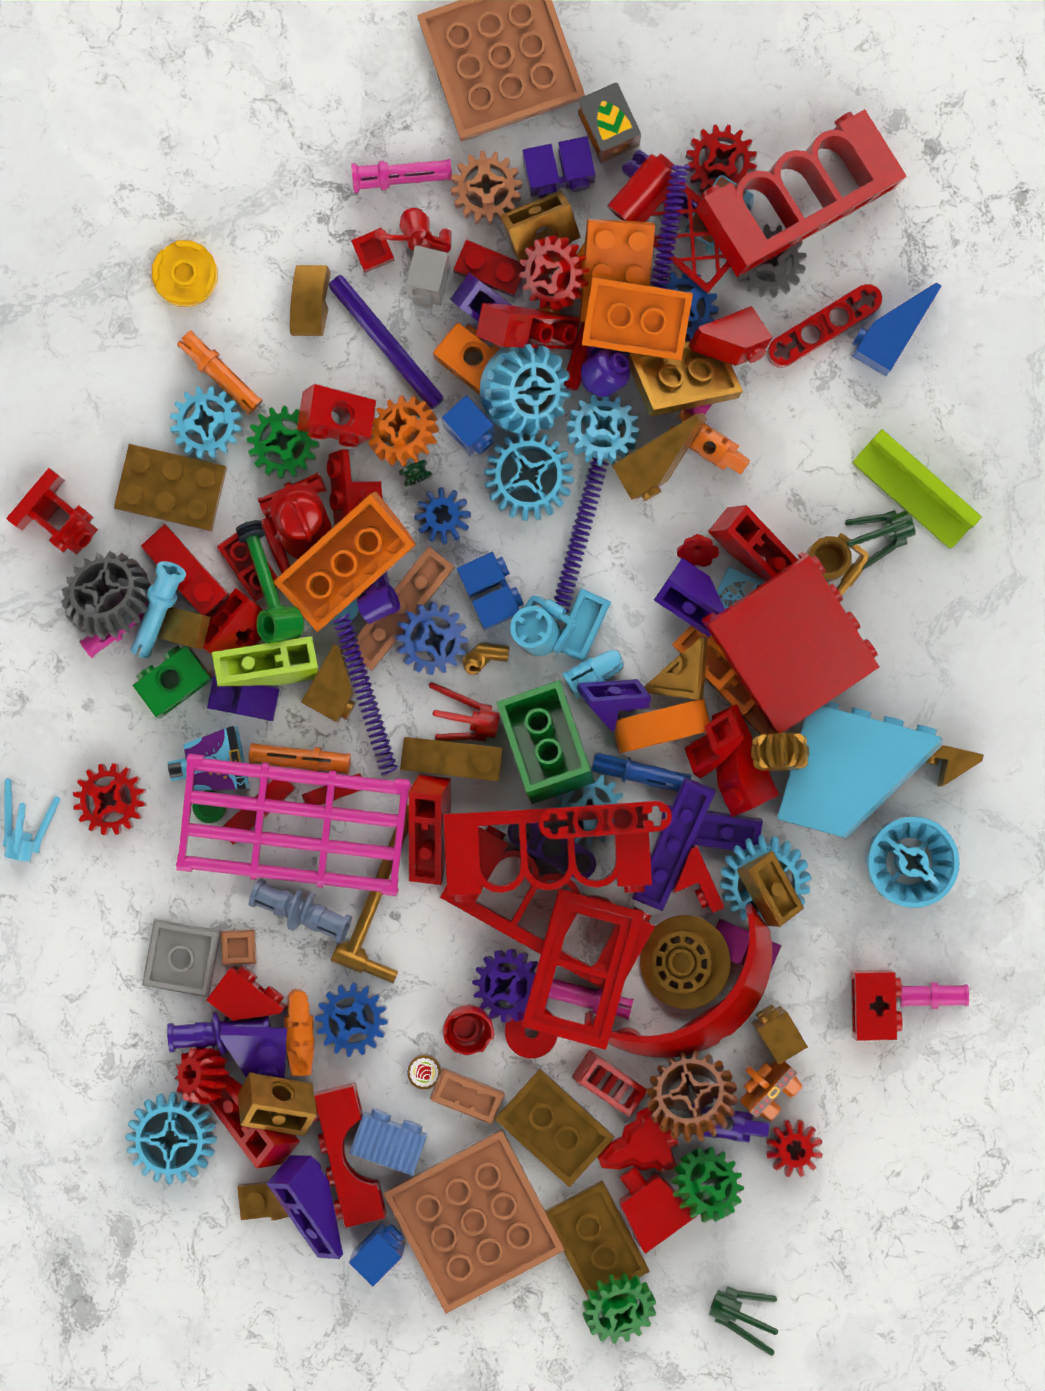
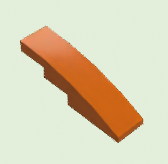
M690 626L672 646L682 654L699 638L708 636ZM710 635L707 645L705 680L731 706L737 704L743 718L760 735L777 734L770 728Z

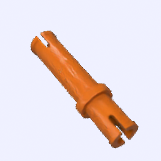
M192 330L181 338L183 341L180 340L177 346L197 364L196 368L201 373L205 372L247 415H250L258 408L257 404L260 405L263 400L218 358L220 354L215 349L211 351Z
M251 743L249 763L262 764V762L270 763L272 766L308 769L316 772H329L332 770L338 773L349 774L351 753L322 751L321 747H314L313 750ZM272 754V755L290 756V757H296V759L281 758V757H272V756H269V755ZM304 758L315 759V760H327V761H331V762H330V763H327V762L309 761V760H304Z

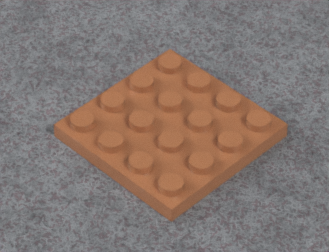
M459 0L417 15L461 142L578 102L580 98L585 96L552 0Z
M503 1129L383 1193L446 1314L565 1251Z

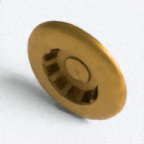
M678 915L660 922L655 926L641 951V972L648 989L661 1002L678 1009H694L710 1003L723 990L730 973V953L725 939L712 924L696 916ZM680 936V942L675 943V938ZM689 937L695 940L693 944L687 942ZM700 946L704 949L705 954H701L698 948ZM704 959H707V968L703 967ZM700 973L704 974L701 981L697 979ZM691 982L693 987L688 988L686 983Z

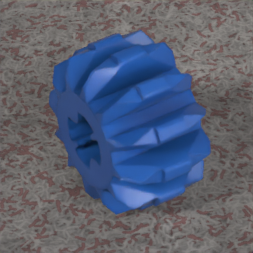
M440 487L438 488L439 498L437 499L434 498L430 491L426 492L425 495L430 502L429 505L418 501L417 507L426 513L415 514L414 518L415 521L419 522L427 521L418 530L423 534L432 529L428 537L430 542H434L437 535L441 534V543L446 545L448 542L447 534L451 533L455 541L460 539L459 533L455 530L457 527L463 531H468L469 526L465 522L460 521V519L471 518V512L459 511L467 505V500L464 498L454 503L458 494L456 490H452L449 497L445 498L444 488ZM442 508L448 509L451 520L448 523L443 520L444 524L437 523L438 519L435 512L437 510L442 512Z

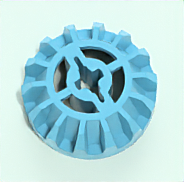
M531 344L524 345V348L504 347L496 352L484 368L480 382L481 402L488 417L500 428L518 434L521 432L527 435H536L541 429L549 430L554 426L553 420L556 417H562L566 411L562 408L564 400L571 397V391L564 386V381L570 379V374L562 368L563 360L560 356L552 354L547 347L539 345L538 348H532ZM536 367L544 369L551 376L553 382L545 381L542 377L536 376ZM529 369L530 374L522 373L525 370ZM554 394L548 407L539 412L538 405L542 404L548 395ZM516 402L531 405L532 414L521 410Z
M901 817L883 825L882 829L872 837L868 854L865 858L869 873L868 878L878 893L894 904L909 908L925 907L941 900L953 887L960 865L958 849L951 835L938 823L922 817ZM913 838L922 843L916 848L905 847L897 841ZM926 846L929 849L932 856L931 869L929 868L928 855L925 853V851H923L926 848ZM888 852L895 856L894 864L897 871L893 876L890 875L887 869L886 859ZM903 854L909 856L917 855L915 862L920 870L911 867L906 869L908 861ZM902 874L909 877H918L922 881L907 885L896 880Z

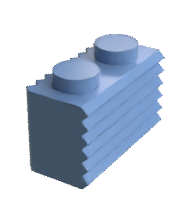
M372 1109L371 1113L365 1111L350 1154L413 1176L428 1134L422 1132L423 1126L409 1120H404L403 1124L391 1121L389 1113L378 1109Z

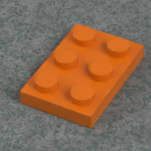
M587 219L584 255L587 258L583 261V267L589 268L590 272L583 274V279L589 284L581 288L583 297L580 298V322L586 321L593 277L650 286L655 224L653 222Z
M593 277L582 345L682 361L693 293Z

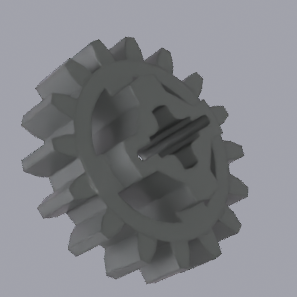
M765 224L763 227V233L767 239L782 231V225H778L775 232L770 230L768 224ZM801 241L774 256L773 258H778L774 267L771 263L766 265L760 264L739 276V282L748 280L749 284L746 290L749 292L754 287L758 288V297H762L765 291H770L772 298H776L778 289H781L785 294L789 293V282L797 286L800 279L796 274H804L806 270L804 265L799 264V262L804 261L807 257L806 253H798L803 242ZM791 258V271L786 275V269L783 265L784 262ZM758 277L770 278L772 282L763 281Z

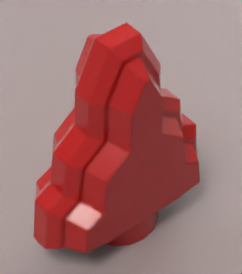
M645 1107L636 1112V1120L625 1125L622 1136L611 1141L597 1158L601 1167L606 1169L621 1170L633 1165L642 1171L656 1168L659 1172L674 1169L677 1165L671 1148L679 1145L678 1140L672 1138L671 1130L665 1133L662 1132L659 1127L661 1122L655 1123L651 1117L654 1111Z

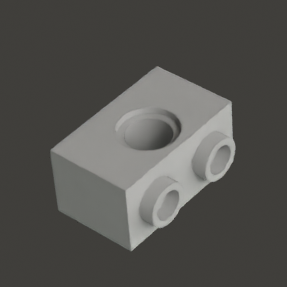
M415 245L406 281L408 296L414 299V304L426 308H432L433 304L441 306L450 271L448 253Z

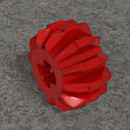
M195 1047L190 1048L187 1053H182V1063L176 1064L178 1075L174 1079L179 1082L176 1092L183 1094V1100L190 1103L207 1105L208 1103H213L218 1098H222V1088L228 1087L225 1079L230 1072L225 1070L227 1059L221 1057L220 1051L213 1048Z
M787 1119L783 1121L785 1131L781 1132L776 1126L772 1128L774 1134L778 1136L777 1139L766 1138V1144L775 1147L767 1151L766 1156L768 1159L777 1158L772 1165L776 1171L785 1165V1176L790 1177L793 1169L796 1168L798 1175L803 1177L805 1176L804 1165L807 1164L811 1170L816 1169V1165L810 1160L811 1157L822 1158V1152L813 1149L822 1144V1139L820 1137L811 1138L816 1131L813 1126H809L803 1131V1120L798 1119L795 1128L792 1129V1125ZM795 1140L802 1149L799 1153L795 1151L796 1155L792 1156L786 1147L789 1143L793 1145L792 1141Z

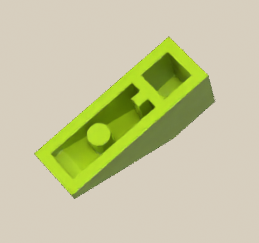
M312 636L212 652L217 686L286 685L314 680L318 672Z

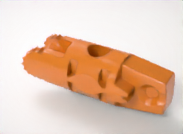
M682 410L678 416L682 421H685L693 415L686 410ZM706 423L703 424L689 447L722 470L727 466L742 474L750 462L749 458L737 451L739 448L738 444ZM711 441L716 447L710 448L706 442Z
M295 988V990L289 991L287 995V1016L283 1017L284 1028H287L286 1055L291 1076H307L312 1074L315 1049L313 1035L314 1018L313 1015L309 1014L308 995L301 989L297 990Z

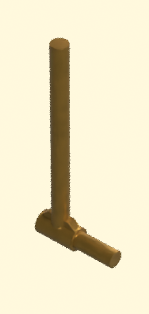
M406 805L402 845L409 831V805ZM397 828L393 832L389 847H395ZM382 859L375 878L389 879L392 873L393 860ZM370 891L349 943L337 944L331 961L361 974L366 972L394 984L398 971L369 960L365 949L361 948L382 897V892Z

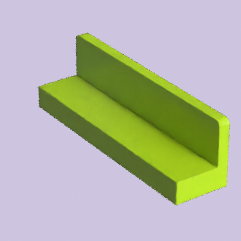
M883 429L873 437L852 462L856 468L949 549L953 548L967 531L973 528L982 518L977 511Z

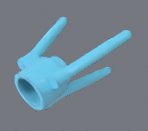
M7 778L5 780V836L3 846L6 848L4 857L19 861H31L32 852L39 853L41 841L60 802L58 796L54 797L34 840H32V833L23 831L25 803L19 804L15 830H12L11 779Z

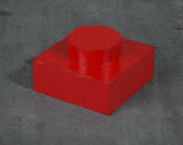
M382 228L351 240L364 273L395 261L387 240H379L375 236L376 231L382 230Z

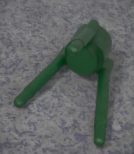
M893 510L885 514L858 517L845 521L847 526L886 521L881 524V529L848 540L846 543L848 547L881 536H885L887 541L893 540L892 543L869 557L862 570L871 566L896 548L907 545V538L915 536V526L907 511L897 514Z
M728 1286L725 1292L717 1290L709 1310V1315L715 1317L714 1322L726 1326L760 1350L773 1356L775 1352L772 1348L734 1322L738 1319L758 1329L777 1335L778 1329L740 1312L742 1302L737 1301V1298L774 1303L777 1301V1297L761 1293L738 1291Z

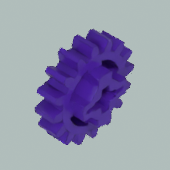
M507 949L506 954L503 950L494 951L495 958L492 956H485L483 958L486 967H476L475 970L481 977L480 979L472 980V984L479 986L480 991L473 994L474 998L483 999L479 1008L483 1010L491 1009L489 1013L491 1019L498 1018L501 1015V1022L504 1023L510 1022L511 1018L514 1021L523 1020V1013H525L535 977L534 969L538 965L537 961L527 962L528 953H520L517 956L516 949ZM511 963L518 968L511 971L508 966L504 967L503 964ZM513 979L511 981L512 983L509 985V982L507 980ZM508 985H509V990H510V991L504 992V991L507 990L506 988H507ZM507 1000V1002L510 1005H514L515 1007L507 1008L502 1006L500 1003Z

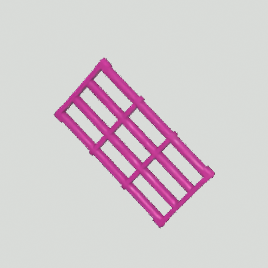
M188 754L176 871L192 872V870L250 876L252 880H257V877L317 884V887L320 888L326 885L382 892V895L397 897L399 892L398 874L409 789L411 788L410 780L395 778V781L341 775L336 774L337 771L332 770L329 773L274 767L269 766L270 763L262 762V765L207 759L204 758V755ZM195 770L260 778L258 798L193 790ZM268 779L328 786L326 805L266 799ZM335 787L401 795L399 813L389 814L333 807ZM192 803L257 811L255 831L190 823ZM264 812L324 819L322 839L262 832ZM331 820L397 828L395 847L330 840ZM188 836L253 844L251 863L187 856ZM261 845L320 852L318 871L259 864ZM335 853L393 860L391 880L326 872L327 854Z

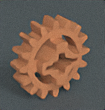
M481 151L480 159L475 160L470 154L468 155L469 164L467 166L462 163L457 165L461 175H452L451 177L452 182L458 185L450 188L451 196H459L454 201L456 209L465 207L463 211L465 219L473 214L475 215V224H479L482 218H487L488 224L492 225L493 217L498 216L501 220L500 215L504 214L505 210L512 211L515 209L512 201H521V194L515 190L522 188V180H514L519 171L517 167L508 169L510 165L508 157L500 162L498 161V152H494L491 158H486L485 152ZM490 168L499 171L504 176L498 177L490 170ZM479 170L473 180H467L474 171ZM485 182L489 183L491 188L488 194H484L482 189ZM500 196H506L502 203L494 206V203ZM475 199L483 208L473 205L469 200Z

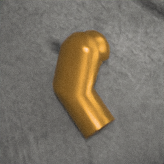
M490 643L477 644L465 655L463 659L464 670L470 675H476L491 660L508 662L510 646Z

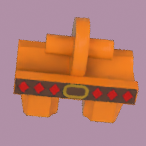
M774 1061L770 1066L765 1062L757 1072L749 1065L745 1071L751 1076V1079L743 1086L747 1092L739 1101L756 1118L761 1116L768 1121H773L781 1109L773 1100L781 1091L790 1098L795 1096L801 1090L802 1084L795 1076L797 1072L785 1061L781 1064Z

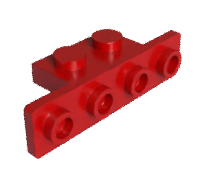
M341 449L328 455L326 470L331 482L329 504L333 510L334 526H336L371 493L377 492L383 499L381 481L352 482L348 449Z

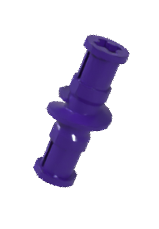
M213 1012L211 1022L208 1023L196 1022L195 1024L187 1025L168 1023L167 1039L169 1052L173 1053L178 1048H206L212 1046L215 1049L218 1046L220 1053L226 1055L228 1050L220 1039L221 1025L271 1027L270 1016H264V1018L234 1021H228V1017H225L224 1021L220 1022L217 1012Z

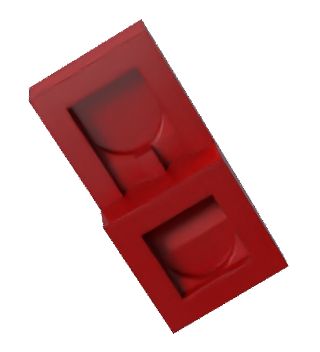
M732 709L706 724L704 727L707 734L684 748L693 774L700 779L722 764L736 750L744 738L735 711Z

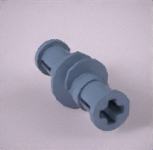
M262 878L258 879L250 894L249 906L254 908L257 905L273 912L276 916L286 917L287 928L291 931L296 930L302 924L312 931H319L336 938L335 942L341 944L352 922L351 915L346 914L344 917L328 910L325 906L313 904L315 893L311 892L304 900L302 899L301 889L294 896L289 891H282L266 884V880Z

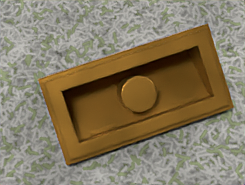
M773 851L737 869L738 875L768 926L781 927L804 909Z

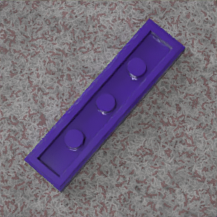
M683 778L670 808L672 813L671 823L666 829L660 831L650 854L652 885H644L645 892L633 893V900L660 911L664 910L716 793L715 789L689 778Z

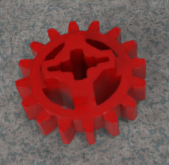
M715 124L711 134L704 129L700 131L701 141L692 138L690 145L694 150H687L685 158L692 161L687 163L691 168L685 169V171L694 172L690 177V183L693 184L699 181L701 183L700 193L713 186L715 181L710 178H718L720 175H724L737 184L747 173L756 171L757 165L750 161L756 159L757 151H748L753 141L751 139L742 141L743 131L741 129L734 135L731 133V125L727 124L724 132L719 131V127ZM719 141L728 142L731 145L722 144ZM704 149L708 160L700 166L699 155ZM716 157L720 160L728 159L726 166L724 167L722 163L714 164ZM742 157L743 167L738 174L734 164Z
M556 235L537 239L534 241L535 246L525 249L529 258L520 259V263L526 267V270L519 273V277L526 278L527 280L522 289H530L532 291L529 298L531 302L540 299V308L551 306L552 310L572 306L575 299L583 297L579 288L586 287L589 284L583 279V274L589 273L590 269L582 267V262L587 257L586 255L578 256L576 252L579 249V245L573 244L568 246L569 238L567 237L557 238Z
M112 763L110 770L107 771L105 764H98L97 774L93 770L88 769L86 774L89 779L87 781L78 779L77 783L82 787L81 792H73L72 796L80 798V803L74 805L73 809L83 811L84 814L78 819L80 822L88 820L91 822L88 830L95 831L100 826L101 835H108L110 828L113 829L115 835H118L122 832V825L127 829H132L134 826L131 819H141L143 817L137 809L138 807L147 806L146 802L139 800V795L146 793V789H137L136 784L139 783L141 778L139 776L129 778L130 768L125 767L119 772V765ZM115 777L107 786L96 784L102 778ZM126 787L129 788L131 794V803L126 800L124 792ZM114 791L113 799L117 802L115 805H108L106 807L107 800L103 796ZM89 796L94 801L95 808L93 812L89 806ZM114 812L124 815L121 819L114 822L105 821Z

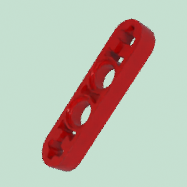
M872 284L861 285L779 335L770 343L767 349L769 362L777 368H786L872 316L882 304L881 291ZM861 293H864L866 296L872 294L875 298L871 303L872 308H869L867 304L861 306L856 310V313L859 315L856 318L851 306L861 300ZM850 300L851 306L846 301ZM834 309L844 310L848 316L847 323L843 326L833 325L829 318L830 312ZM807 326L815 327L820 333L819 340L813 344L805 342L801 336L803 328ZM794 335L797 345L803 351L799 352L796 346L789 351L787 355L789 359L785 360L782 356L777 358L774 355L777 351L776 345L780 344L782 348L787 347L794 341L789 336Z
M661 801L551 808L543 812L539 818L538 825L541 833L549 839L659 832L669 826L672 820V813L667 804ZM642 806L641 814L652 813L654 806H658L660 812H665L666 819L660 820L659 826H654L651 820H642L644 827L636 828L638 817L635 807ZM621 808L628 810L632 816L631 824L624 829L615 827L612 821L614 812ZM585 811L595 813L598 819L596 828L591 831H584L578 825V818ZM566 812H574L572 823L576 831L575 833H567L569 826L558 827V833L555 834L551 833L550 828H544V821L550 819V814H556L557 819L565 820L568 819Z

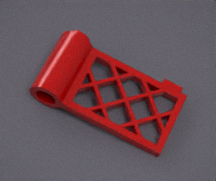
M661 153L657 157L650 154L607 205L608 209L621 221L646 222L652 216H662L664 213H669L666 211H655L662 202L668 199L665 194L671 193V191H668L667 187L674 186L668 182L670 179H675L669 175L673 172L670 167L674 164ZM679 183L687 187L681 191L687 196L688 209L674 211L688 214L689 233L678 234L677 237L669 238H690L691 257L677 258L673 256L665 258L671 259L674 266L708 294L728 271L730 265L726 261L720 268L719 259H725L723 254L719 255V248L715 241L714 255L695 257L694 237L711 235L709 232L694 233L692 213L697 212L695 209H692V201L699 205L702 198L685 183ZM654 236L653 247L655 249L657 247H664L657 243L658 240H664L659 236ZM715 259L716 274L706 283L697 275L696 261ZM689 261H691V263H692V270H691L688 266H686L683 262H689Z

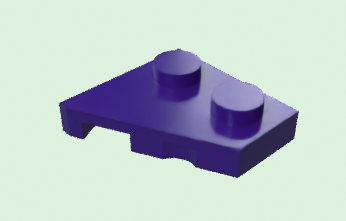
M221 1025L220 1039L246 1078L249 1073L285 1079L287 1028Z

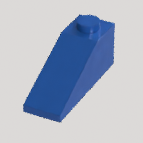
M937 282L874 321L868 330L862 327L852 343L853 346L857 347L852 357L880 374L887 376L942 285Z

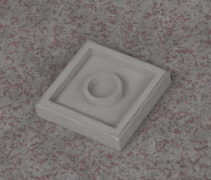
M154 919L142 986L209 997L221 931Z

